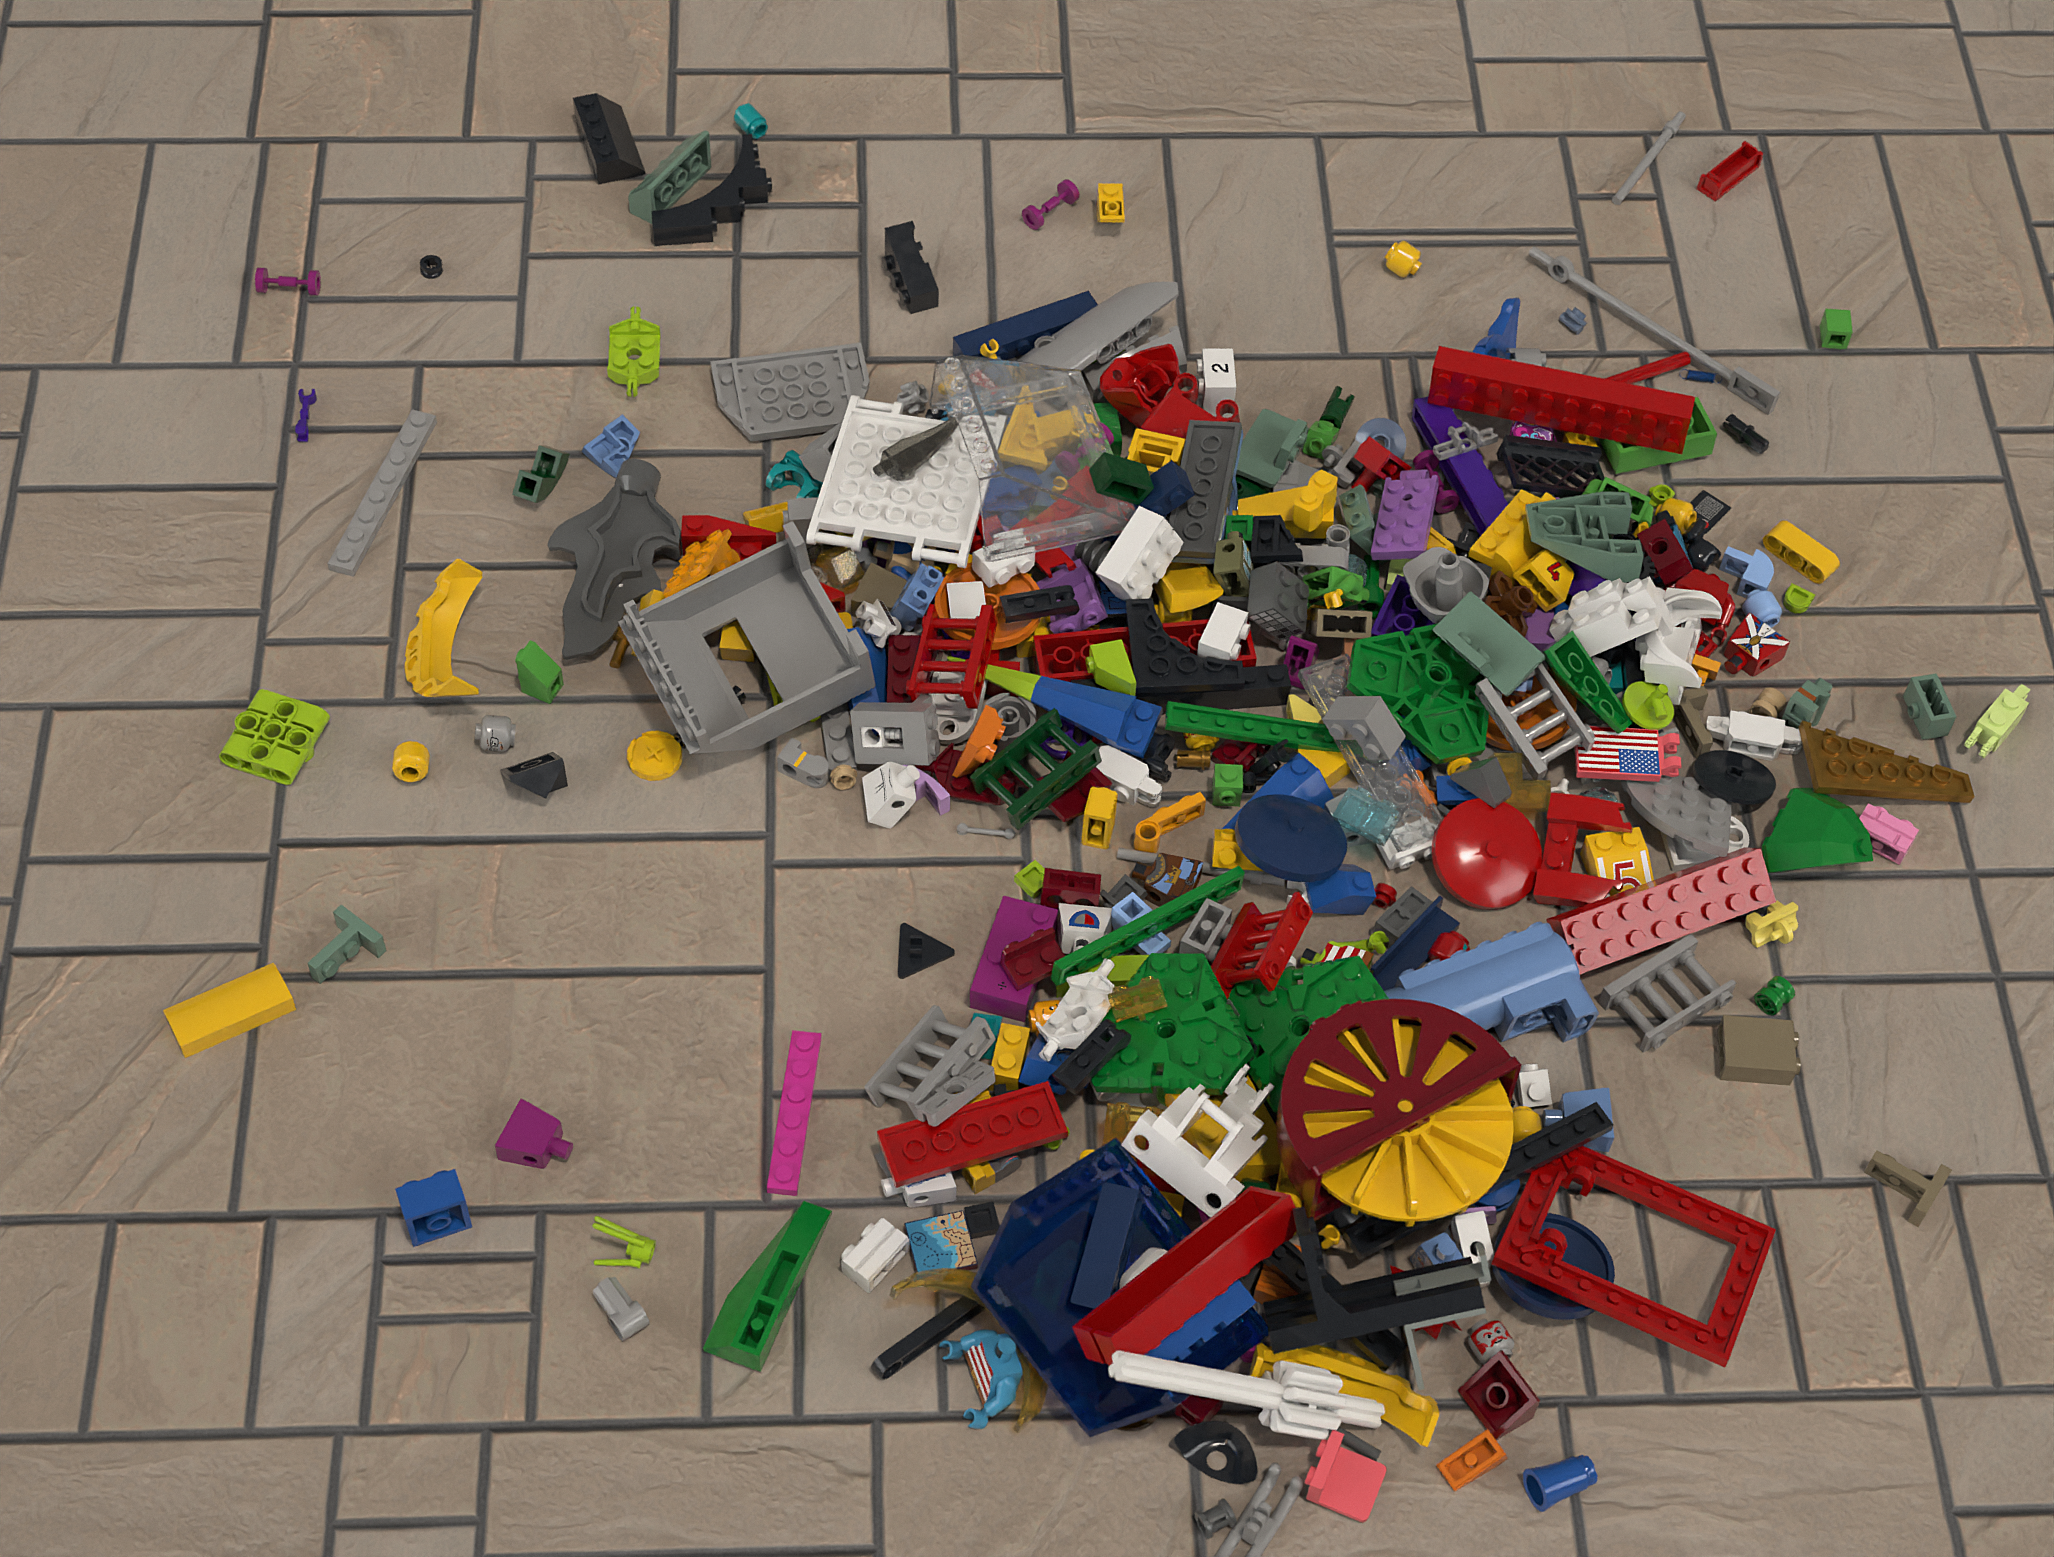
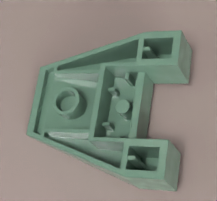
M1597 492L1527 504L1525 506L1532 542L1611 582L1619 578L1623 583L1639 579L1644 557L1640 540L1609 539L1608 534H1627L1632 512L1629 492Z

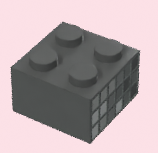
M1278 562L1251 570L1248 618L1279 641L1289 638L1291 635L1295 636L1305 633L1309 586Z

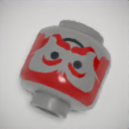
M1482 1319L1472 1326L1471 1330L1473 1333L1468 1339V1344L1480 1363L1485 1365L1501 1350L1509 1359L1513 1356L1514 1340L1502 1322L1497 1320L1488 1322L1487 1319Z

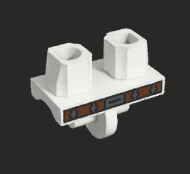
M876 599L873 605L863 601L856 610L857 618L864 622L863 629L865 633L871 635L876 646L880 648L885 646V640L889 639V635H898L901 631L899 620L891 616L885 603L879 599Z

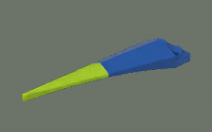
M947 657L948 661H965V659ZM988 665L985 680L1049 712L1055 708L1063 720L1122 752L1141 758L1145 755L1163 713L1161 706L1138 700L1136 696L998 666Z

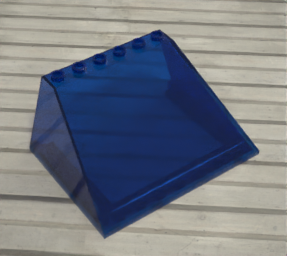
M1114 1138L1010 1204L971 1285L980 1300L987 1306L999 1324L1005 1329L1020 1351L1023 1352L1089 1438L1171 1410L1192 1395L1117 1381L1116 1378L1110 1377L1109 1365L1107 1363L1103 1364L1086 1358L1072 1328L1094 1310L1073 1304L1071 1297L1103 1183L1107 1182L1137 1189L1145 1197L1124 1273L1149 1248L1157 1247L1169 1251L1192 1233L1190 1228L1117 1138ZM1251 1307L1234 1322L1180 1361V1363L1223 1371L1269 1335L1267 1324L1256 1310Z

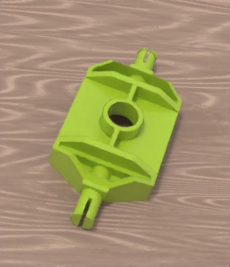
M636 306V314L635 307L630 308V319L609 326L608 377L617 384H627V395L629 397H632V389L633 397H636L640 384H650L659 377L660 326L640 319L641 308ZM632 355L640 356L638 359L634 360L629 358Z

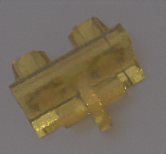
M1152 976L1141 979L1139 985L1128 988V986L1124 985L1114 987L1112 993L1107 994L1116 1022L1138 1016L1139 1020L1143 1021L1146 1020L1145 1013L1168 1007L1159 979H1154Z

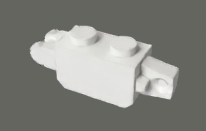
M1730 711L1729 717L1708 716L1705 724V729L1710 731L1713 738L1723 741L1724 750L1738 752L1752 758L1773 761L1778 757L1779 752L1798 754L1802 747L1799 728L1785 726V720L1770 716L1765 717L1742 711Z
M1110 745L1100 747L1099 752L1102 762L1096 767L1113 783L1110 790L1117 792V800L1127 802L1133 806L1136 802H1139L1151 808L1158 807L1161 803V796L1159 795L1162 793V786L1149 778L1147 764Z

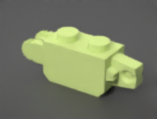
M2021 684L2012 693L2005 688L1979 719L1964 746L1970 749L1976 742H1979L1983 745L1979 753L1983 758L1990 751L1995 752L2021 720L2029 704L2025 700L2031 689Z

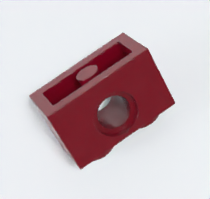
M1666 519L1637 534L1641 542L1642 551L1645 552L1644 558L1649 555L1651 562H1654L1655 579L1660 576L1663 583L1667 585L1694 570Z

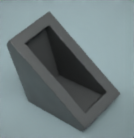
M1497 757L1468 763L1451 774L1450 777L1451 780L1493 808L1510 798L1512 794Z

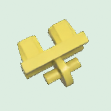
M1777 900L1769 905L1767 915L1762 917L1756 912L1747 915L1746 928L1752 933V944L1758 948L1777 939L1783 944L1791 942L1793 940V931L1798 928L1796 919L1798 905L1794 902L1783 905Z

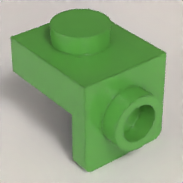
M1315 421L1308 430L1303 453L1324 460L1322 456L1323 450L1335 442L1340 429L1334 427L1328 421Z

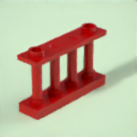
M929 604L927 615H924L922 618L923 631L912 676L906 682V694L910 696L912 702L923 693L960 694V697L964 698L967 708L978 709L998 624L993 605H982L980 615L976 616L975 619L938 618L935 604ZM938 629H972L976 631L975 636L971 637L970 640L936 639ZM933 650L970 651V657L965 661H931ZM928 672L965 673L964 681L961 680L960 683L926 682Z
M1299 891L1294 892L1284 910L1262 914L1254 902L1243 905L1211 965L1213 973L1227 999L1236 983L1260 979L1269 992L1274 991L1313 914L1309 904L1306 903ZM1278 923L1275 929L1264 931L1266 925ZM1268 942L1266 948L1254 950L1256 944ZM1258 961L1255 968L1243 970L1247 963Z

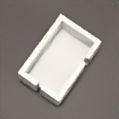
M1139 506L1095 573L1111 592L1123 601H1126V599H1149L1152 594L1153 583L1157 584L1160 578L1165 575L1167 567L1180 552L1184 542L1172 530L1173 528L1163 516Z

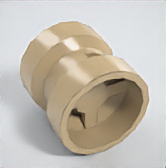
M1765 688L1760 693L1759 700H1756L1751 705L1749 712L1753 715L1777 718V713L1781 712L1786 706V698L1775 688Z

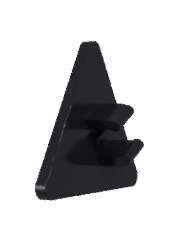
M907 923L900 925L898 978L904 979L955 955V950Z

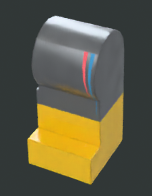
M1017 1153L962 1168V1175L973 1192L977 1194L1014 1173L1021 1166L1022 1160Z

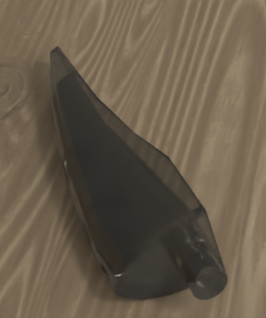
M963 413L922 433L901 439L884 450L880 463L873 467L874 473L877 476L885 473L896 481H903L927 462L945 444L963 419Z

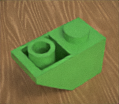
M530 640L524 649L519 650L515 659L521 692L551 704L564 685L562 669L534 641Z

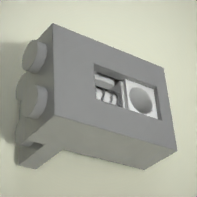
M921 694L912 703L859 702L850 710L856 764H885L887 762H894L900 765H930L938 757L940 742L938 731L935 730L938 718L936 706L932 703V695ZM872 729L876 730L880 737L875 736Z

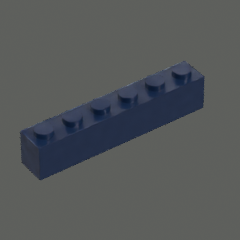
M1088 290L953 337V355L965 374L984 359L990 361L989 357L981 354L980 348L985 343L987 348L992 351L989 346L991 339L998 342L999 348L995 354L997 357L1000 356L1002 362L1025 355L1035 348V341L1038 338L1052 336L1098 304Z

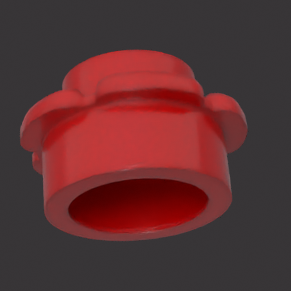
M1378 883L1374 888L1376 898L1373 900V903L1380 908L1391 907L1396 902L1397 891L1385 883Z

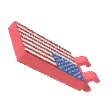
M1590 726L1595 735L1592 749L1586 752L1581 743L1574 747L1576 778L1659 782L1661 775L1677 777L1679 775L1678 768L1682 767L1681 757L1671 756L1664 759V752L1668 754L1677 753V745L1680 744L1679 734L1669 733L1659 737L1658 730L1626 728L1623 732L1617 734L1610 727Z

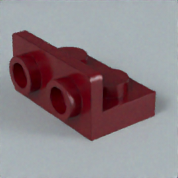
M1226 739L1211 754V761L1215 764L1243 765V771L1247 772L1251 769L1250 766L1255 763L1256 758L1260 754L1264 755L1267 753L1271 745Z
M1053 927L1046 930L1039 929L1021 942L1013 941L1002 951L1000 964L1017 991L1051 976L1054 962L1065 956L1055 940L1056 931Z

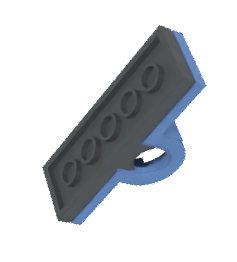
M1189 420L1180 467L1186 471L1195 495L1171 511L1169 524L1173 528L1172 530L1184 542L1180 552L1171 562L1214 565L1216 543L1219 540H1224L1226 533V515H1232L1233 510H1237L1238 490L1235 477L1243 440L1241 422Z

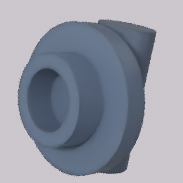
M1576 307L1573 310L1567 308L1559 317V320L1577 335L1582 332L1583 327L1587 324L1584 320L1586 315Z

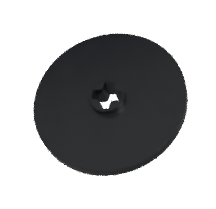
M1727 750L1705 752L1696 759L1693 767V773L1697 782L1705 790L1729 802L1738 804L1763 803L1772 797L1776 788L1775 778L1767 767L1759 761L1738 752Z

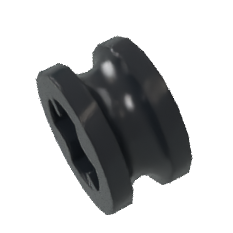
M436 255L423 257L420 260L421 275L427 279L439 277L443 272L441 258Z

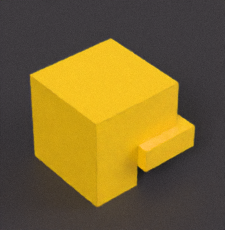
M1136 428L1128 450L1129 455L1127 459L1146 464L1149 475L1171 460L1180 467L1186 439Z

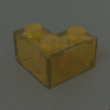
M1493 753L1488 757V759L1497 757L1512 791L1511 797L1504 802L1515 807L1520 812H1545L1548 810L1551 796V781L1523 780L1522 753Z

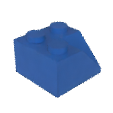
M455 1169L439 1171L433 1174L432 1177L419 1181L412 1180L406 1182L401 1187L395 1188L413 1247L472 1228L466 1200Z

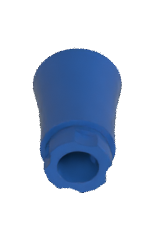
M1587 1455L1571 1456L1545 1466L1528 1468L1523 1472L1525 1491L1533 1506L1540 1512H1544L1556 1503L1586 1490L1588 1486L1596 1484L1598 1480L1594 1463Z

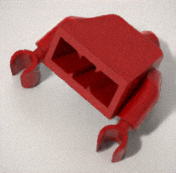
M1694 569L1690 573L1665 585L1663 588L1665 591L1667 588L1697 590L1709 593L1717 599L1722 608L1721 619L1701 618V620L1712 625H1718L1711 631L1709 638L1712 640L1713 636H1718L1721 639L1719 647H1721L1727 637L1725 628L1729 627L1735 611L1733 598L1727 593L1729 584L1720 580L1716 574H1707Z

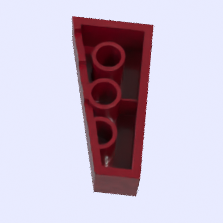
M889 635L887 703H912L910 696L906 694V682L912 676L921 635ZM937 636L936 639H943V636ZM933 650L931 661H941L943 650ZM934 672L927 673L926 682H932Z

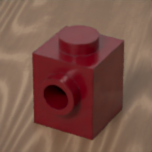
M1184 1393L1177 1401L1175 1414L1190 1426L1210 1421L1223 1407L1224 1400Z

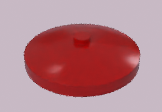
M1476 798L1457 805L1442 818L1432 840V860L1441 883L1456 899L1474 908L1497 910L1515 904L1524 898L1535 886L1537 870L1541 869L1542 849L1534 827L1518 809L1506 802H1502L1493 808L1480 798Z

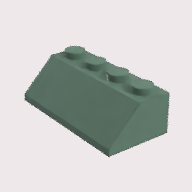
M702 131L685 139L680 145L675 147L665 160L660 162L659 166L651 174L645 177L638 187L631 190L628 195L631 214L652 224L651 211L670 209L712 168L708 131Z

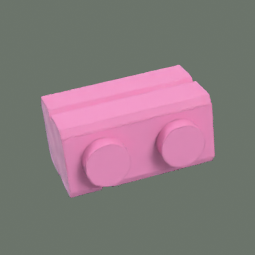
M1868 803L1859 819L1870 834L1872 851L1900 865L1912 846L1919 829L1915 828L1908 820H1900L1888 814L1887 810L1883 807L1873 806Z

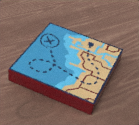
M963 1210L904 1223L906 1236L910 1239V1252L918 1282L978 1269L976 1254Z

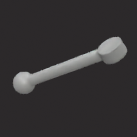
M960 823L957 826V833L959 835L979 833L1001 835L1007 839H1012L1015 836V831L1012 828L1006 830L968 827L965 823Z

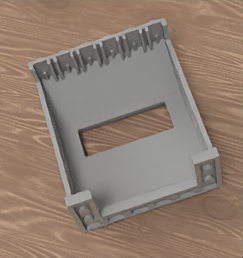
M793 521L783 525L786 539L639 612L634 600L623 604L627 615L623 616V619L618 621L690 754L755 749L876 686L868 649L857 630L848 632L811 569L805 541ZM736 620L783 700L782 703L750 719L704 639V636Z

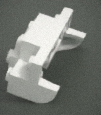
M1650 577L1643 580L1635 579L1629 583H1623L1619 578L1612 582L1610 580L1604 581L1588 592L1581 591L1572 597L1569 609L1562 610L1553 617L1549 631L1555 641L1573 631L1591 657L1656 629L1660 630L1663 637L1670 635L1673 632V624L1667 605ZM1628 610H1633L1637 613L1632 617Z
M1667 588L1663 600L1671 615L1673 624L1672 634L1663 637L1659 629L1636 638L1635 649L1640 651V670L1645 673V682L1666 685L1672 704L1679 705L1684 687L1700 688L1702 678L1698 676L1695 669L1691 666L1702 631L1701 618L1721 619L1722 608L1717 599L1709 593L1697 590Z

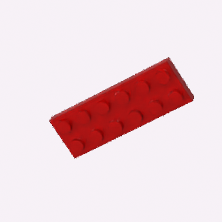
M1048 1081L964 1105L938 1126L929 1125L928 1120L922 1122L916 1119L877 1131V1138L895 1188L1068 1137V1129Z

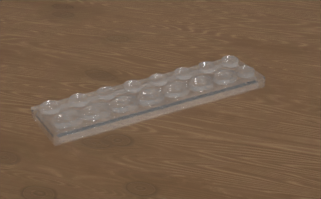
M1348 653L1300 669L1297 675L1322 719L1338 696H1356L1346 688L1350 666ZM1334 739L1397 852H1404L1432 841L1442 816L1401 745L1390 760H1369L1356 740Z

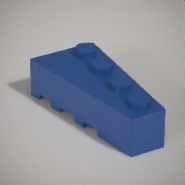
M1237 1279L1229 1286L1225 1293L1216 1296L1206 1304V1308L1203 1311L1190 1317L1179 1330L1170 1333L1161 1341L1157 1348L1149 1350L1144 1356L1182 1363L1257 1302L1240 1280Z

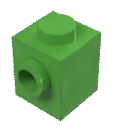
M1825 308L1820 323L1822 348L1847 349L1853 333L1851 311Z
M1215 764L1212 781V805L1240 807L1243 791V765Z

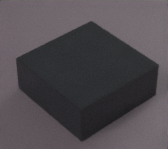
M993 1201L964 1207L971 1239L1000 1234V1224Z

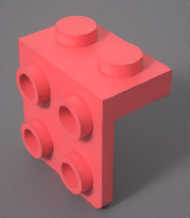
M1332 1430L1329 1439L1321 1440L1316 1456L1321 1458L1318 1466L1314 1467L1311 1465L1304 1483L1309 1485L1306 1499L1359 1522H1366L1385 1477L1386 1466L1341 1447L1344 1434Z

